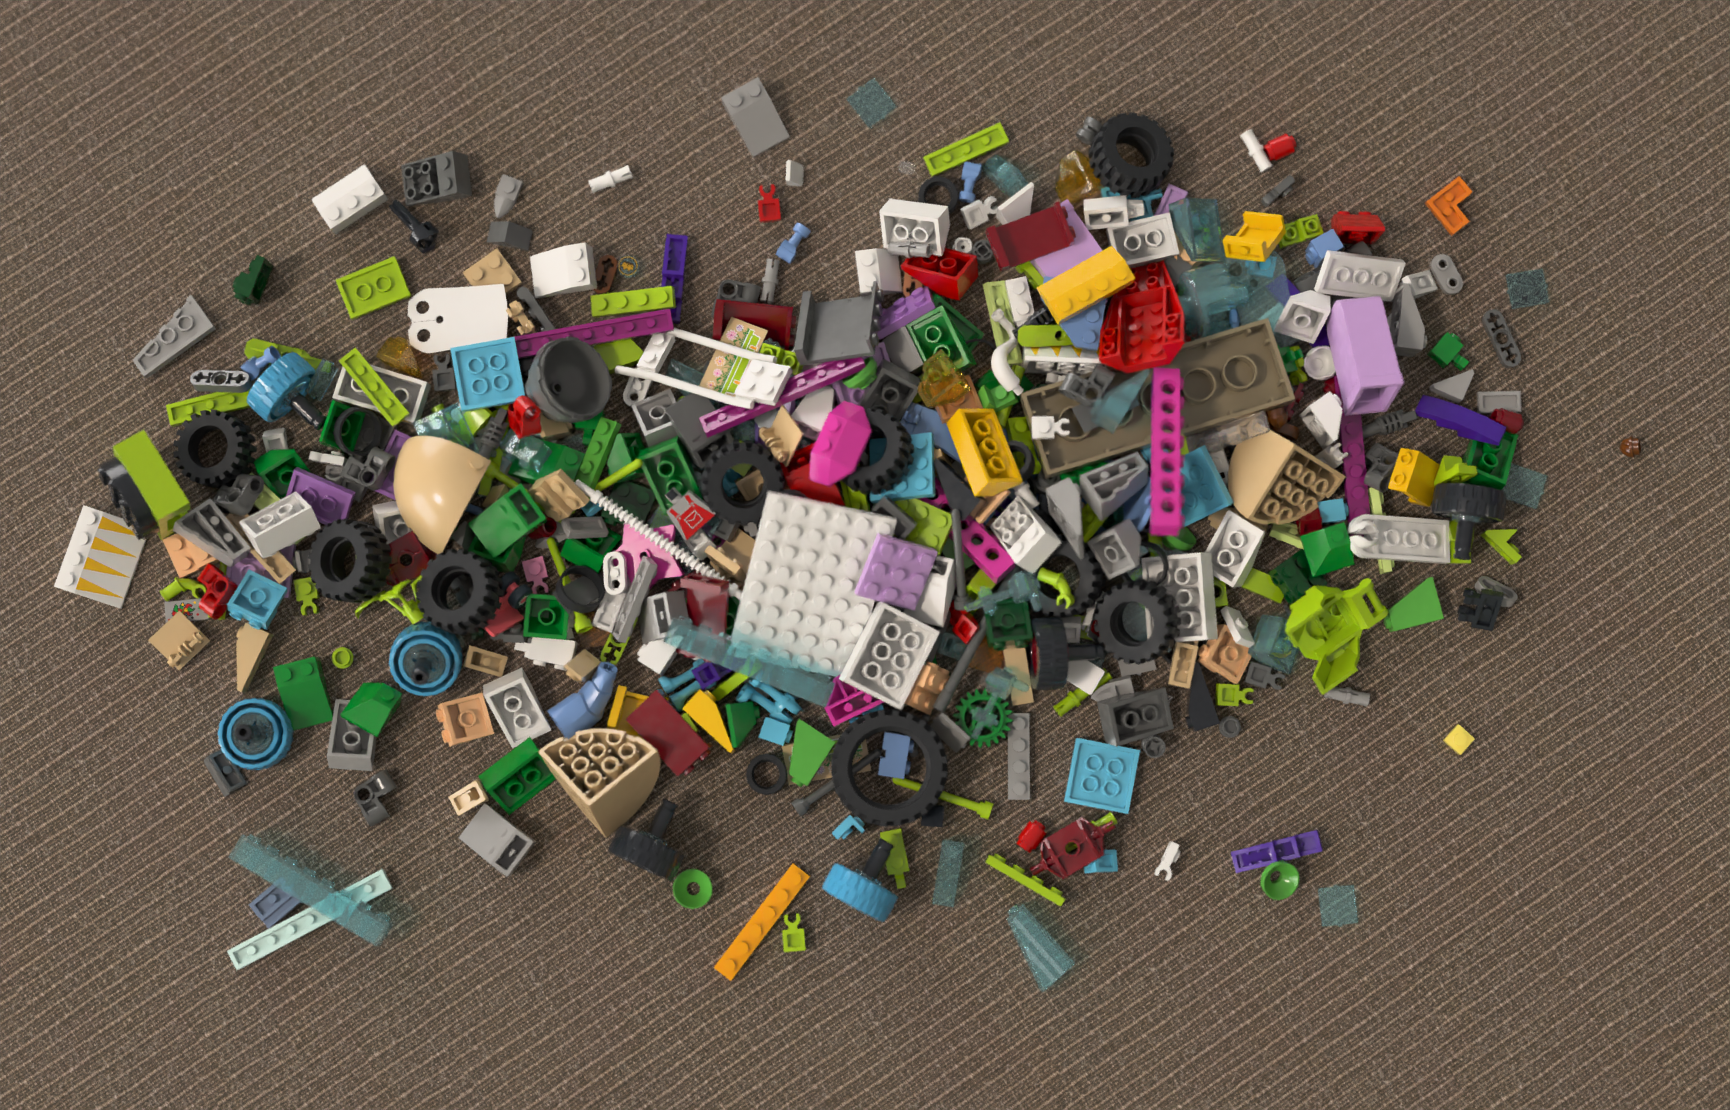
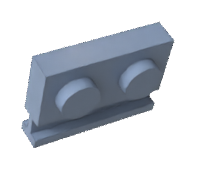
M282 876L253 900L249 906L260 920L264 922L266 927L270 929L298 906L303 899L300 898L295 889Z

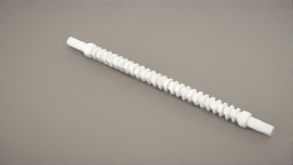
M580 480L575 482L584 494L591 498V502L594 504L598 503L600 508L603 506L605 511L609 510V514H615L614 517H619L620 521L624 520L625 525L630 524V528L634 527L635 532L640 531V535L644 534L646 539L650 538V542L655 541L656 546L660 545V549L665 548L666 553L671 552V556L675 555L676 560L681 559V563L685 562L687 567L691 566V570L696 569L697 574L700 572L702 576L725 580V576L720 577V573L716 574L715 569L710 570V566L706 567L704 562H699L700 559L695 560L694 555L690 556L689 552L685 553L684 548L679 549V545L675 546L674 541L669 542V538L665 539L663 534H658L659 531L654 532L653 527L649 528L648 524L644 525L643 520L638 521V517L634 518L632 513L628 514V510L623 511L622 506L619 508L618 503L613 504V500L609 501L608 496L603 497V493L599 490H593ZM729 583V596H735L741 600L743 591L739 589L737 584Z

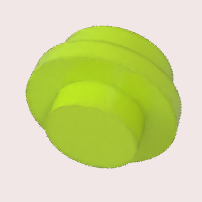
M337 648L332 654V662L338 668L345 669L353 663L354 656L348 648Z

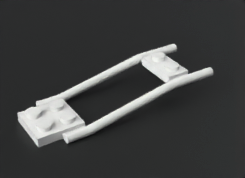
M674 328V331L654 334L637 364V369L619 365L615 367L616 374L656 381L726 404L753 409L754 402L775 406L792 370L790 366L776 364V356L756 353ZM675 337L752 360L735 392L736 396L733 397L659 374L666 357L676 341Z

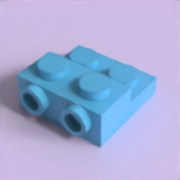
M249 569L227 604L229 614L236 620L244 618L250 621L249 625L257 630H260L261 627L267 630L288 590L286 587Z

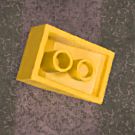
M699 690L682 709L726 750L733 754L735 749L732 747V741L719 706L715 703L717 701L716 697L708 690L705 692Z

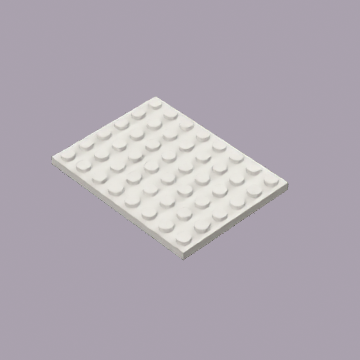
M768 491L727 654L750 660L756 657L760 662L831 676L842 674L871 616L875 600L857 596L855 589L877 534L892 537L897 521L896 518Z

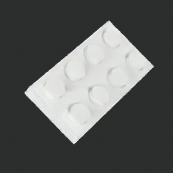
M1327 250L1314 290L1322 294L1357 298L1379 296L1382 301L1392 302L1406 263L1402 259Z

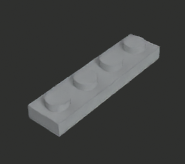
M642 557L612 630V635L619 642L626 643L627 638L631 636L634 621L641 612L643 599L649 593L650 582L656 576L657 564L650 557Z
M1012 713L1007 716V718L1013 720V723H1007V726L1011 729L1010 732L1007 731L1008 800H1030L1029 713Z

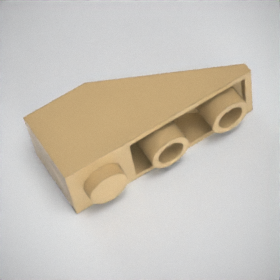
M584 649L565 664L564 667L568 670L566 674L581 684L582 681L586 683L593 677L601 661Z

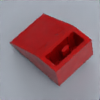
M815 443L795 451L787 467L783 462H779L790 489L802 492L810 500L846 506L837 482L828 487L809 479L811 452Z

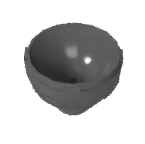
M567 336L552 340L538 350L528 371L525 390L527 396L540 408L541 413L547 419L556 422L577 423L592 419L602 412L610 398L612 379L607 365L594 348L588 343L580 341L579 338Z

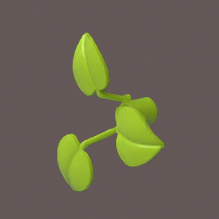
M422 575L418 576V577L410 584L411 587H412V590H413L415 599H416V592H417V587H416V586H417V581H418V580L421 581ZM410 579L399 583L391 591L386 592L384 590L376 596H372L370 600L363 602L355 611L356 617L359 619L364 608L370 603L377 600L380 602L386 600L398 609L403 616H407L412 624L424 618L423 612L418 607L420 601L416 599L415 602L411 599L407 602L400 593L401 589L411 582ZM399 597L404 605L400 607L390 598Z

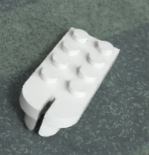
M1365 514L1355 517L1348 526V534H1360L1349 537L1351 541L1350 549L1358 557L1439 564L1450 563L1449 520Z

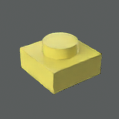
M1457 724L1443 741L1458 755H1461L1475 738Z

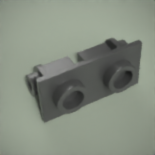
M469 573L458 576L451 583L453 590L459 587L461 589L460 592L456 593L461 607L469 601L473 592V582Z

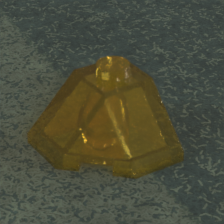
M1074 150L1065 156L1059 163L1058 169H1061L1059 180L1056 181L1055 191L1061 203L1068 199L1071 204H1074L1104 188L1100 184L1101 180L1099 178L1096 179L1093 174L1094 168L1091 169L1090 159L1078 150Z
M396 336V339L389 337L377 352L376 357L385 365L423 379L424 374L413 348L408 344V340Z
M940 349L924 362L922 369L924 374L922 382L918 385L917 392L926 407L932 408L956 402L972 388L962 372L947 354Z

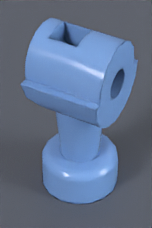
M964 163L962 180H965L964 191L959 192V201L975 202L976 195L972 191L975 181L981 176L982 164Z
M798 222L793 228L794 235L789 241L784 240L776 252L778 257L789 264L796 257V248L801 239L807 238L811 233L807 227Z
M270 346L264 350V356L258 359L253 356L242 364L240 368L253 380L268 363L273 364L281 358V355L275 347Z

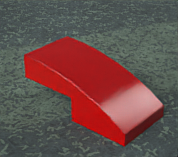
M953 600L949 607L951 613L950 623L954 626L952 631L965 644H968L980 627L969 610H956Z

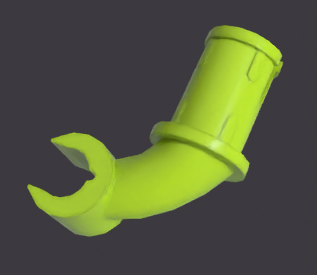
M1044 567L1041 568L1037 579L1060 590L1061 595L1058 596L1056 601L1058 606L1063 604L1065 599L1067 601L1065 609L1071 607L1075 599L1071 594L1064 574L1061 572L1059 574Z
M176 577L174 582L160 590V594L168 602L180 592H186L189 589L195 598L200 599L202 597L198 594V588L203 589L204 593H206L208 588L195 580Z

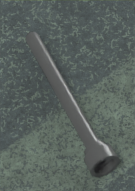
M953 509L951 519L958 591L954 599V608L956 610H968L972 607L971 597L966 593L960 512L957 509Z
M875 749L853 764V775L879 758L882 754L881 750ZM830 780L805 799L803 797L801 799L797 798L791 802L800 817L807 813L811 804L834 789L833 781Z

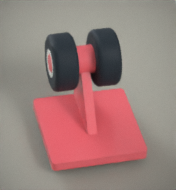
M513 571L501 577L503 586H500V589L504 590V594L499 602L502 604L500 609L497 608L495 611L496 617L493 620L489 619L487 621L488 625L484 628L492 637L523 621L524 617L517 609L524 606L527 597L533 594L528 585L518 586L520 578Z

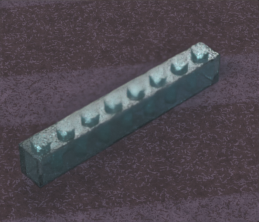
M680 616L679 619L672 618L663 641L664 643L826 708L835 683L829 681L830 676L818 672L817 676L811 674L810 668L800 664L798 668L790 665V660L780 656L778 660L770 657L771 652L761 648L757 652L751 649L752 645L740 640L739 644L731 641L732 636L720 632L719 636L711 633L712 628L702 624L699 627L691 625L692 620Z
M241 835L228 858L374 946H381L394 924L389 921L390 916L381 911L378 914L370 910L372 906L363 900H360V902L352 899L354 895L344 889L340 892L334 888L335 884L326 878L320 880L315 877L317 874L315 871L308 867L300 868L297 866L298 861L289 856H286V858L278 854L280 851L271 845L265 847L260 844L261 839L255 835Z

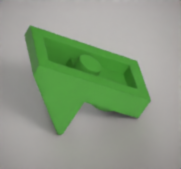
M983 385L977 393L983 409L994 408L995 413L1019 402L1016 394L1012 390L1007 392L1002 385L991 390Z

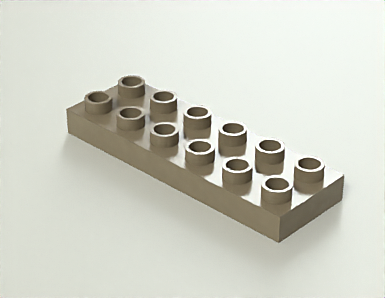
M1268 318L1184 343L1168 365L1132 373H1125L1110 366L1105 367L1116 373L1107 390L1127 380L1140 405L1084 433L1072 408L1081 403L1059 392L1063 381L1033 389L1020 395V402L1031 435L1032 417L1054 416V422H1058L1061 419L1069 420V424L1061 425L1063 431H1069L1068 436H1060L1058 433H1054V439L1033 440L1045 479L1151 447V378L1154 368L1180 369V377H1184L1183 390H1180V396L1184 397L1183 410H1180V416H1184L1183 429H1180V435H1184V437L1292 404L1295 400ZM1092 372L1079 375V377L1088 380ZM1092 391L1086 393L1088 399L1097 396ZM1164 391L1166 394H1172L1169 391ZM1165 410V411H1164V412L1167 413V414H1171V413H1172V412H1170V411H1168V410ZM1163 430L1166 433H1172L1170 430Z

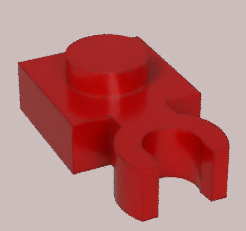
M771 184V192L765 193L763 185H760L759 192L764 200H758L760 223L781 221L779 198L773 199L775 195L774 184Z

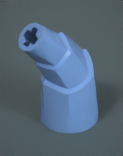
M601 662L592 679L588 680L578 693L571 694L547 711L565 738L570 739L576 735L575 732L590 729L602 718L604 708L612 694L613 683L618 671L615 665L609 662Z

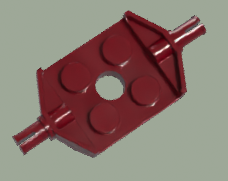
M413 530L389 543L391 549L389 556L392 557V564L389 565L390 575L385 580H387L386 583L390 586L395 587L403 581L416 578L423 569H427V563L431 559H437V553L425 546ZM403 554H409L412 557V562L403 564L400 561V557Z
M1081 817L1042 840V860L1030 868L1031 872L1034 871L1032 874L1036 876L1044 870H1049L1056 876L1065 879L1079 869L1104 856V836L1116 828L1115 825H1112L1114 822L1111 820L1103 826H1097ZM1069 842H1074L1078 846L1077 852L1073 855L1069 854L1066 850Z

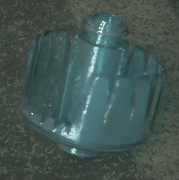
M1214 263L1186 270L1179 276L1178 299L1185 314L1186 326L1195 340L1233 329L1232 326L1227 327L1230 325L1228 320H1218L1226 318L1224 311L1236 309L1239 304L1244 306L1249 302L1248 291L1244 283L1237 282L1234 286L1229 276H1219L1227 273L1225 268H1221L1224 267L1222 264Z

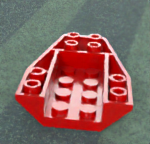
M1164 261L1131 267L1130 270L1135 277L1133 284L1113 295L1100 330V363L1125 373H1132L1170 364L1184 345L1185 314Z

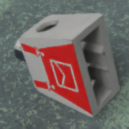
M673 487L664 495L673 504L667 510V514L685 541L716 514L710 510L708 503L691 490L682 496Z

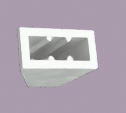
M825 386L807 394L791 415L803 432V436L815 441L817 440L829 412L835 408L834 389Z

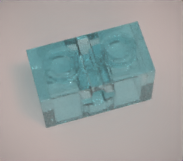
M511 428L499 445L503 452L502 456L512 463L515 460L523 469L527 471L532 469L537 473L552 453L543 441L533 436L519 439Z

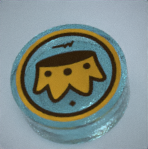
M623 256L618 261L617 268L623 277L631 278L638 273L639 264L634 257Z

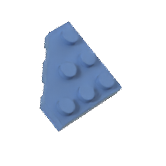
M1044 276L1043 284L1053 279V277ZM1106 299L1060 324V327L1066 332L1076 348L1092 351L1098 350Z

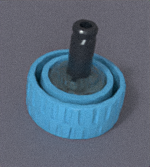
M295 352L282 356L268 367L254 383L247 396L248 405L267 422H274L293 409L308 424L314 426L315 430H320L324 427L327 418L305 397L315 382L317 374L315 369Z
M421 621L404 628L393 642L389 655L390 672L394 680L407 692L418 696L437 695L446 691L456 681L462 667L463 650L460 646V641L455 634L432 625L429 621Z
M249 698L235 703L234 706H231L224 713L219 723L218 742L226 758L232 761L233 764L249 770H262L273 767V765L278 764L286 757L287 752L291 749L294 731L286 711L280 705L263 698Z
M880 838L862 871L857 868L853 871L839 863H835L822 888L850 906L884 922L897 901V895L882 887V882L877 880L890 856V851L894 848L893 844Z

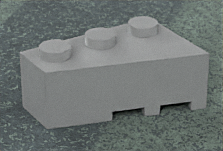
M1136 452L1080 475L1082 497L1100 521H1103L1147 484L1148 465Z
M210 498L174 523V532L230 568L246 558L251 549Z

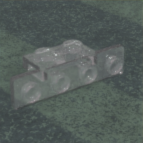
M1261 411L1187 437L1186 442L1189 453L1203 445L1206 446L1210 453L1268 433L1270 428L1266 413Z

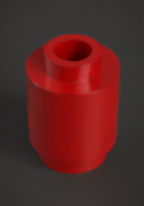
M1285 133L1268 141L1267 145H1264V152L1269 161H1277L1295 152L1294 148L1297 146L1293 136H1288Z
M1036 820L1033 823L1029 821L1017 837L1019 840L1016 844L1028 853H1031L1032 850H1036L1047 834L1044 832L1046 827Z

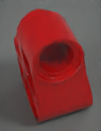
M523 395L519 396L514 403L508 405V426L519 439L541 433L540 408L530 397Z
M208 562L197 577V581L208 588L199 602V608L216 620L225 613L227 604L238 588V585L227 577L223 571Z

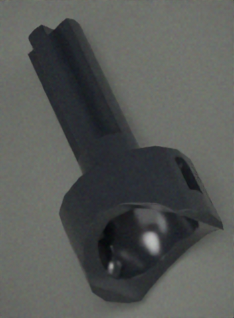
M394 200L393 204L389 205V208L412 232L410 242L423 254L433 250L439 230L429 221L421 224L400 201Z

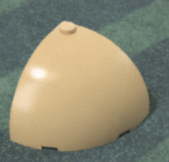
M1251 420L1238 441L1230 460L1228 490L1234 506L1243 516L1260 524L1276 523L1280 525L1298 520L1319 507L1317 502L1322 501L1325 497L1329 498L1346 476L1294 443Z
M415 436L404 442L398 454L394 468V495L397 507L408 528L413 530L425 546L439 554L445 549L491 461L464 446L442 438Z
M602 728L575 732L576 735L570 739L561 737L547 744L538 751L543 761L574 803L605 838L638 811L653 790L659 775L660 757L658 751L643 739L628 735L624 731Z

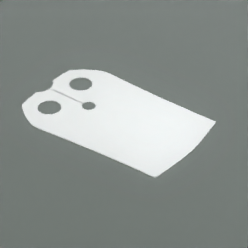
M504 284L429 288L420 291L408 302V316L414 322L408 330L410 345L424 353H434L450 350L453 347L506 338L508 313L506 312L507 300ZM420 301H426L429 304L428 312L424 314L418 313L416 310L417 304ZM438 316L443 317L444 320L442 323L436 322V318ZM421 329H427L430 332V338L426 342H421L417 338V334Z

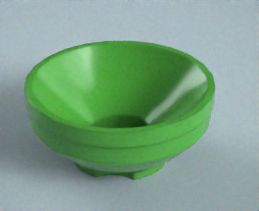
M872 356L863 360L866 365L863 370L845 377L842 381L843 384L851 389H864L869 386L877 377V362Z
M1187 527L1180 528L1178 536L1161 535L1163 544L1175 552L1190 550L1196 544L1195 536Z
M1276 861L1270 864L1261 876L1263 891L1274 900L1288 898L1295 892L1299 884L1297 869L1286 861ZM1274 871H1279V878L1276 881H1271V874Z
M697 869L683 871L674 881L673 895L676 901L685 908L696 909L702 907L709 901L712 895L711 880L703 871ZM696 882L699 884L700 891L697 895H690L688 893L687 886L689 883Z

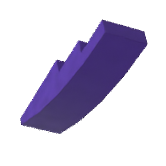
M667 234L661 287H674L676 308L670 310L673 323L680 324L688 236Z
M1422 395L1415 410L1417 416L1436 420L1437 426L1456 430L1457 435L1463 438L1499 446L1506 432L1505 426L1465 407L1426 395Z
M1314 830L1232 851L1231 856L1235 871L1239 873L1267 866L1276 861H1286L1324 850L1319 832Z

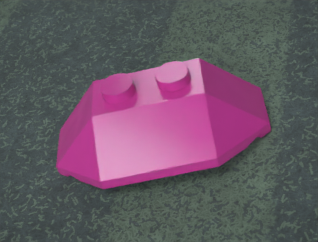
M843 401L829 412L811 452L809 476L811 481L830 487L835 482L855 471L872 433L864 407Z
M840 674L834 677L824 708L834 727L883 703V701L839 680Z

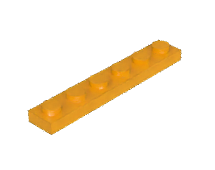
M793 863L714 968L731 981L810 876Z

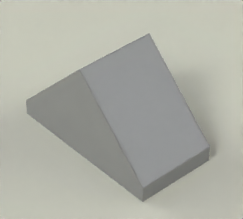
M1472 369L1434 383L1429 389L1435 394L1459 403L1465 396L1474 371Z

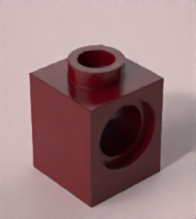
M1319 508L1295 520L1300 536L1322 529V517Z

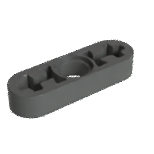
M1496 309L1487 311L1482 317L1485 331L1502 366L1513 368L1521 361L1519 349L1502 313ZM1490 314L1492 317H1497V320L1495 321L1496 327L1498 328L1500 325L1502 327L1501 329L1496 330L1494 333L1492 332V330L1495 329L1494 323L1488 322ZM1498 333L1506 335V344L1501 345L1496 341ZM1508 345L1511 346L1508 349L1509 354L1515 356L1513 363L1506 361L1507 351H1501V349L1506 348Z
M197 370L190 377L194 389L202 392L244 393L252 386L249 375L244 371ZM219 379H226L224 383L216 384Z

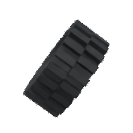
M211 409V412L207 410L200 411L201 415L194 413L190 416L193 421L185 420L182 423L185 429L183 431L178 429L176 435L180 436L179 441L174 440L173 446L178 447V451L173 452L174 458L180 459V461L176 462L177 467L183 469L181 473L193 482L218 489L221 485L232 487L234 484L233 480H236L239 474L243 472L249 474L251 471L247 467L249 462L253 464L256 458L251 457V454L257 453V447L251 445V443L256 440L254 435L248 434L252 430L249 426L244 425L245 422L222 411ZM215 429H221L228 443L226 455L216 466L205 468L198 457L199 444L205 434Z

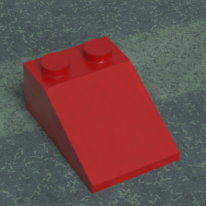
M1340 211L1331 218V229H1334L1342 244H1356L1363 241L1365 244L1374 245L1385 232V226L1378 215H1371V212H1359L1358 215H1352L1348 211Z
M948 248L944 249L942 256L931 255L930 258L914 256L913 258H906L901 264L903 271L938 295L958 301L978 278L977 256Z

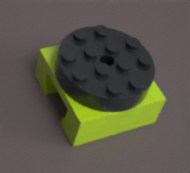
M142 430L113 446L114 457L100 464V468L97 471L104 486L108 485L112 497L111 501L116 509L121 508L122 518L128 527H133L132 531L138 540H146L158 534L159 538L163 540L176 533L173 531L174 523L188 513L190 503L148 435Z

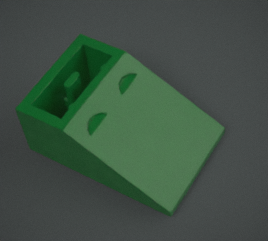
M520 483L499 498L468 525L492 558L495 559L546 523L547 520Z

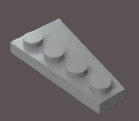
M192 295L186 299L187 302L181 309L178 308L173 314L174 317L168 324H164L161 327L160 333L154 340H150L133 359V362L146 379L216 329Z

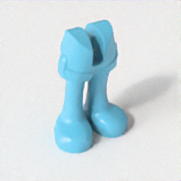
M696 660L692 663L693 667L677 677L668 678L667 676H661L658 678L666 694L668 695L680 685L695 678L691 670L703 663L704 660ZM696 680L681 691L669 696L678 713L683 711L682 708L685 706L684 702L686 699L700 690L701 687ZM714 682L713 684L709 685V686L706 687V688H707V689L712 688L713 686L716 685V682Z
M762 669L757 670L750 676V684L745 683L736 698L739 703L747 702L748 700L758 703L770 713L769 717L771 719L788 725L791 724L793 718L783 709L786 708L796 715L802 709L792 695L789 693L783 694L770 685L765 679V672ZM752 686L762 689L764 692L770 695L775 700V702H772L766 697H764Z

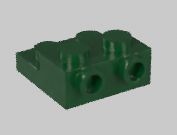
M257 255L255 260L253 259L249 265L250 273L241 272L233 282L234 298L248 306H251L252 303L259 305L274 266L266 258Z
M626 481L614 484L608 500L612 499L613 504L618 503L619 508L622 506L623 511L628 510V514L632 513L634 518L638 517V521L643 520V524L646 525L656 497L653 490ZM603 509L601 516L605 518V523L615 527L617 523L624 526V520L620 521L619 517H614L615 514H609V510L605 511Z
M1303 549L1268 573L1274 585L1279 587L1284 594L1285 600L1291 605L1305 596V591L1311 587L1325 586L1327 584L1322 575L1312 577Z
M1026 597L983 602L988 648H994V651H1002L1007 649V646L1015 645V648L1020 649L1027 647L1028 643L1032 642L1033 636Z

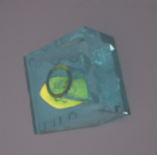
M1262 614L1253 637L1255 644L1249 648L1248 654L1261 664L1285 674H1290L1299 648L1293 646L1285 632L1287 620L1283 617Z

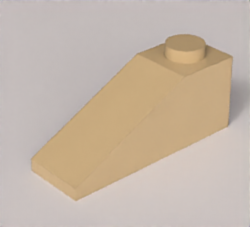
M249 623L241 626L236 636L238 638L236 642L237 690L243 693L247 692L273 637V634L262 629L257 630L251 627Z

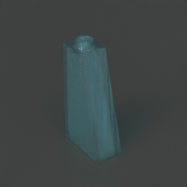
M1015 904L1007 911L1009 916L1006 920L1038 988L1044 992L1066 973L1075 962L1023 904L1020 906Z

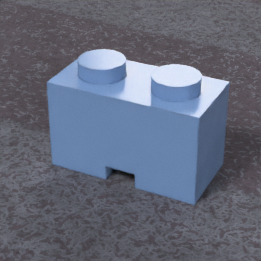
M1331 229L1310 241L1305 250V257L1310 265H1314L1317 268L1323 264L1327 250L1340 252L1344 246L1334 229Z
M885 731L882 749L886 750L885 757H880L878 775L904 779L905 774L909 775L911 762L907 761L908 753L913 751L914 740H910V737L903 733Z

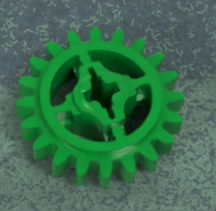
M986 688L981 695L978 689H975V696L968 692V700L960 698L963 706H955L960 711L959 714H953L954 718L959 719L955 724L961 727L960 729L970 737V745L972 747L976 742H978L980 749H982L985 742L989 748H991V741L999 745L998 737L1006 739L1003 731H1011L1006 724L1013 723L1012 719L1007 718V716L1013 713L1012 710H1005L1009 703H1001L1004 698L1002 695L995 698L996 691L994 690L990 695H988ZM979 702L991 703L989 706H986L985 708H977L976 706H974V704ZM997 709L1000 712V723L998 726L993 722L994 712ZM968 711L973 715V722L969 729L966 724ZM987 714L986 718L988 721L986 723L980 722L979 715L985 716ZM984 728L992 731L988 735H976L977 731Z

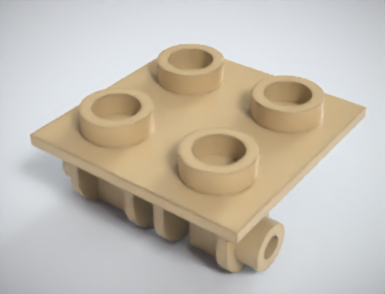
M782 405L771 428L762 427L759 430V437L765 442V446L775 459L783 462L787 467L803 436V432L784 405Z
M180 610L148 640L168 659L167 663L171 667L175 666L178 670L210 642Z

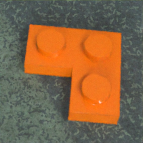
M1460 176L1425 203L1451 236L1470 222L1457 207L1461 201L1472 193Z

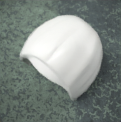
M1329 346L1314 347L1306 354L1304 368L1308 376L1313 379L1327 380L1335 375V366Z

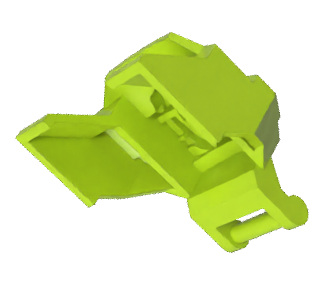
M1369 578L1362 580L1358 587L1345 591L1340 590L1338 587L1313 586L1305 591V596L1289 606L1291 614L1286 623L1285 632L1295 648L1298 647L1305 658L1318 660L1312 679L1322 695L1358 671L1356 666L1360 659V637L1363 629H1369L1388 615L1387 608L1381 604L1373 589L1374 585ZM1364 594H1367L1375 609L1372 614L1362 597Z

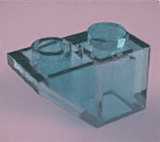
M996 154L989 158L982 166V171L1009 197H1012L1028 185L1017 167Z

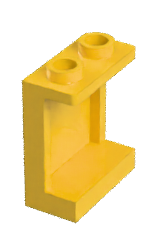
M1245 211L1243 213L1244 225L1237 235H1226L1223 239L1226 258L1265 262L1286 234L1283 216Z
M1401 448L1388 488L1404 493L1409 497L1408 501L1412 504L1430 507L1434 493V481L1440 464L1420 451Z
M618 685L607 729L624 731L628 735L643 739L625 719L649 696L629 692L627 687Z

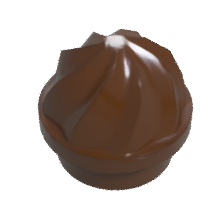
M1284 406L1267 411L1268 417L1266 418L1272 426L1281 428L1287 422L1288 412H1285Z
M1633 436L1624 439L1620 445L1621 452L1631 458H1635V455H1641L1640 439Z

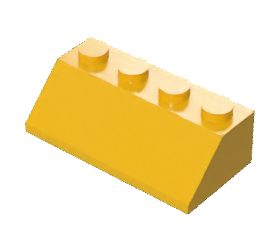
M1110 246L1037 287V290L1057 325H1060L1133 284L1135 277L1123 257Z
M994 408L958 409L946 424L974 496H994L1021 484L1023 480Z

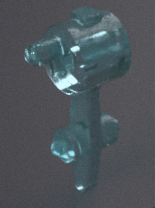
M1022 571L1014 574L1013 578L1007 581L1009 586L1007 590L992 594L990 588L982 586L978 592L980 599L965 604V611L968 612L983 607L984 613H989L991 616L998 609L995 602L1008 597H1012L1014 603L1030 600L1033 609L1040 611L1042 606L1038 597L1040 595L1038 588L1041 587L1038 578L1035 579L1032 573Z
M996 667L994 672H989L985 680L987 684L986 691L992 695L985 709L977 706L976 709L972 708L970 711L973 714L972 719L978 721L971 736L976 740L984 725L990 728L993 725H998L997 715L991 713L998 697L1006 700L1013 687L1023 692L1029 690L1028 684L1018 680L1017 676L1012 674V670L1004 667V669Z

